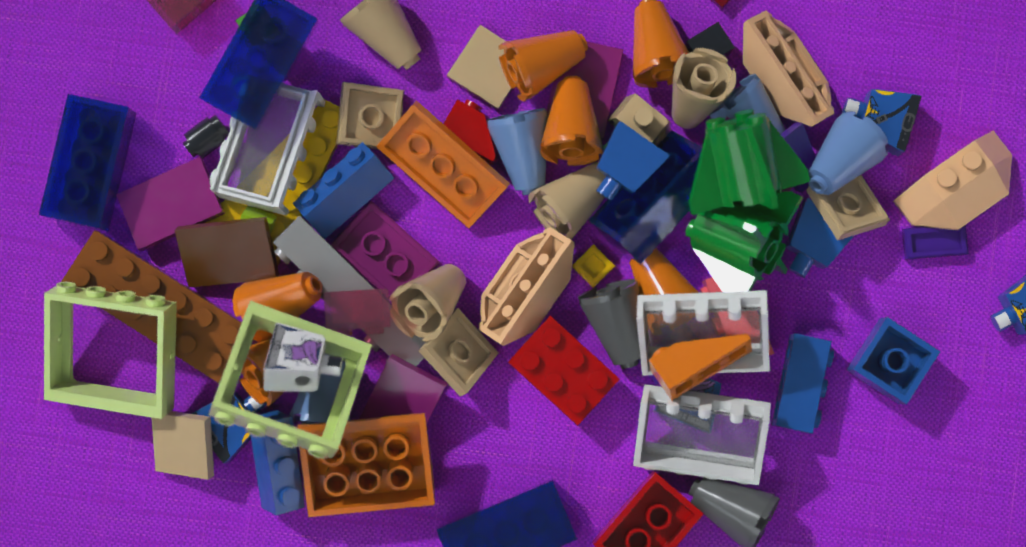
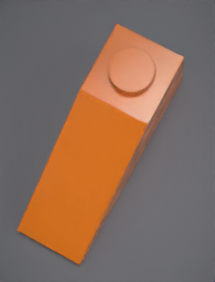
M748 334L678 342L670 347L664 346L655 351L652 358L649 359L650 369L671 401L750 353L752 351L751 338Z

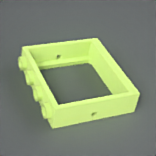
M73 282L57 283L55 287L44 293V400L150 418H164L174 409L177 302L165 300V297L161 295L142 297L135 296L133 291H118L115 293L108 292L101 286L82 288L76 287V284ZM73 303L158 316L156 394L80 382L74 379Z
M250 300L208 415L215 417L214 420L222 425L233 426L235 424L244 427L251 435L257 437L267 435L275 438L279 444L285 447L295 448L298 446L307 449L308 453L314 457L321 459L332 458L339 448L372 344ZM281 323L317 333L326 338L325 353L343 357L345 368L321 437L231 405L232 396L256 331L263 330L273 334L275 324Z

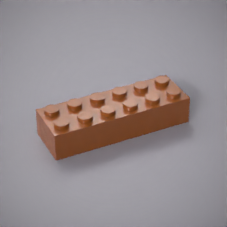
M94 230L61 282H73L76 284V287L82 288L101 286L106 291L115 293L118 291H133L135 296L142 297L161 295L165 297V300L177 302L175 356L220 383L242 321L106 234ZM101 308L157 344L158 316Z

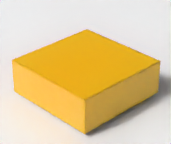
M594 244L572 265V268L592 288L615 267Z

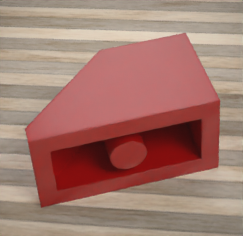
M457 99L443 124L484 161L494 166L496 154L487 128L485 115L481 113L482 107L466 99L465 103Z

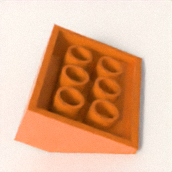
M425 413L347 420L339 448L332 458H317L310 455L307 449L299 447L308 517L435 505V485ZM326 422L297 425V429L321 437Z

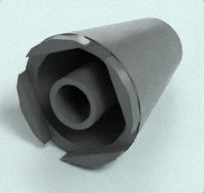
M635 279L608 283L606 288L598 291L597 288H593L578 296L579 304L614 365H620L621 369L638 365V359H640L637 329V295H640V287L638 282H635Z
M705 477L702 480L697 478L688 494L693 497L691 503L741 547L757 546L765 532V527L771 520L780 501V498L776 497L775 494L720 479L710 480Z

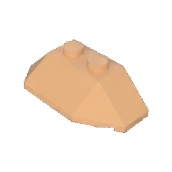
M767 10L746 20L743 23V64L750 75L756 74L760 78L778 115L811 127L833 115L834 108L831 106L829 83L797 34L783 22L773 18L772 14Z
M991 131L974 140L928 172L893 202L911 226L959 230L1009 195L1012 154L997 134Z
M549 227L543 230V233L534 235L516 244L481 295V322L479 323V330L502 346L536 331L571 279L574 242Z

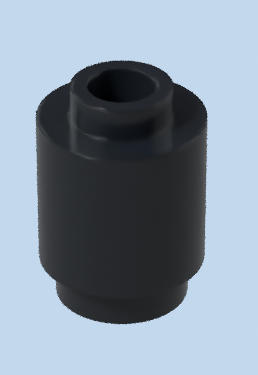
M216 115L210 119L206 117L184 134L187 140L183 142V145L193 157L199 155L203 159L221 146L222 142L229 135V131Z

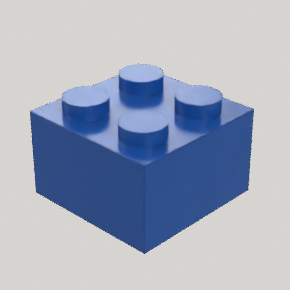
M884 317L877 321L848 366L847 371L897 404H907L941 351L890 318Z

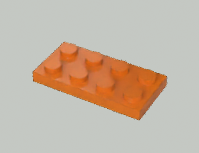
M417 100L376 146L468 228L477 221L510 184Z

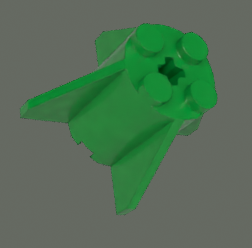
M743 110L735 113V118L710 119L706 121V135L689 198L690 212L692 215L720 207H734L733 201L743 202L744 207L762 204L771 209L778 208L776 192L782 194L783 189L810 182L808 169L771 123L766 113L754 114V110Z
M791 191L782 192V194L776 192L779 207L775 209L762 204L744 207L743 202L733 201L734 207H720L702 212L697 215L696 219L689 222L685 235L691 238L692 248L723 292L751 291L756 280H763L761 277L763 273L770 275L774 269L783 274L787 273L788 268L781 260L786 244L781 241L783 234L788 236V224L803 199L802 196Z

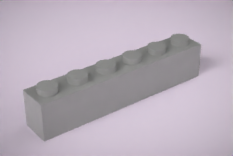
M300 215L273 242L278 247L274 251L277 256L287 265L292 261L300 269L297 273L310 272L319 278L322 284L321 298L331 308L337 305L344 311L345 314L341 318L354 330L359 326L367 334L364 340L372 344L371 347L376 352L381 348L389 356L394 354L415 366L424 359L419 350L426 341H421L423 338L418 336L411 338L405 335L391 318L389 310L392 308V305Z

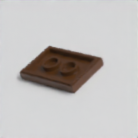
M267 217L178 226L175 229L189 288L249 282L278 277L280 275Z

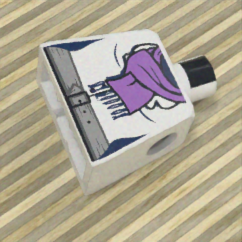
M276 323L264 367V391L314 392L318 389L321 374L340 376L343 357L325 354L326 338L323 335Z

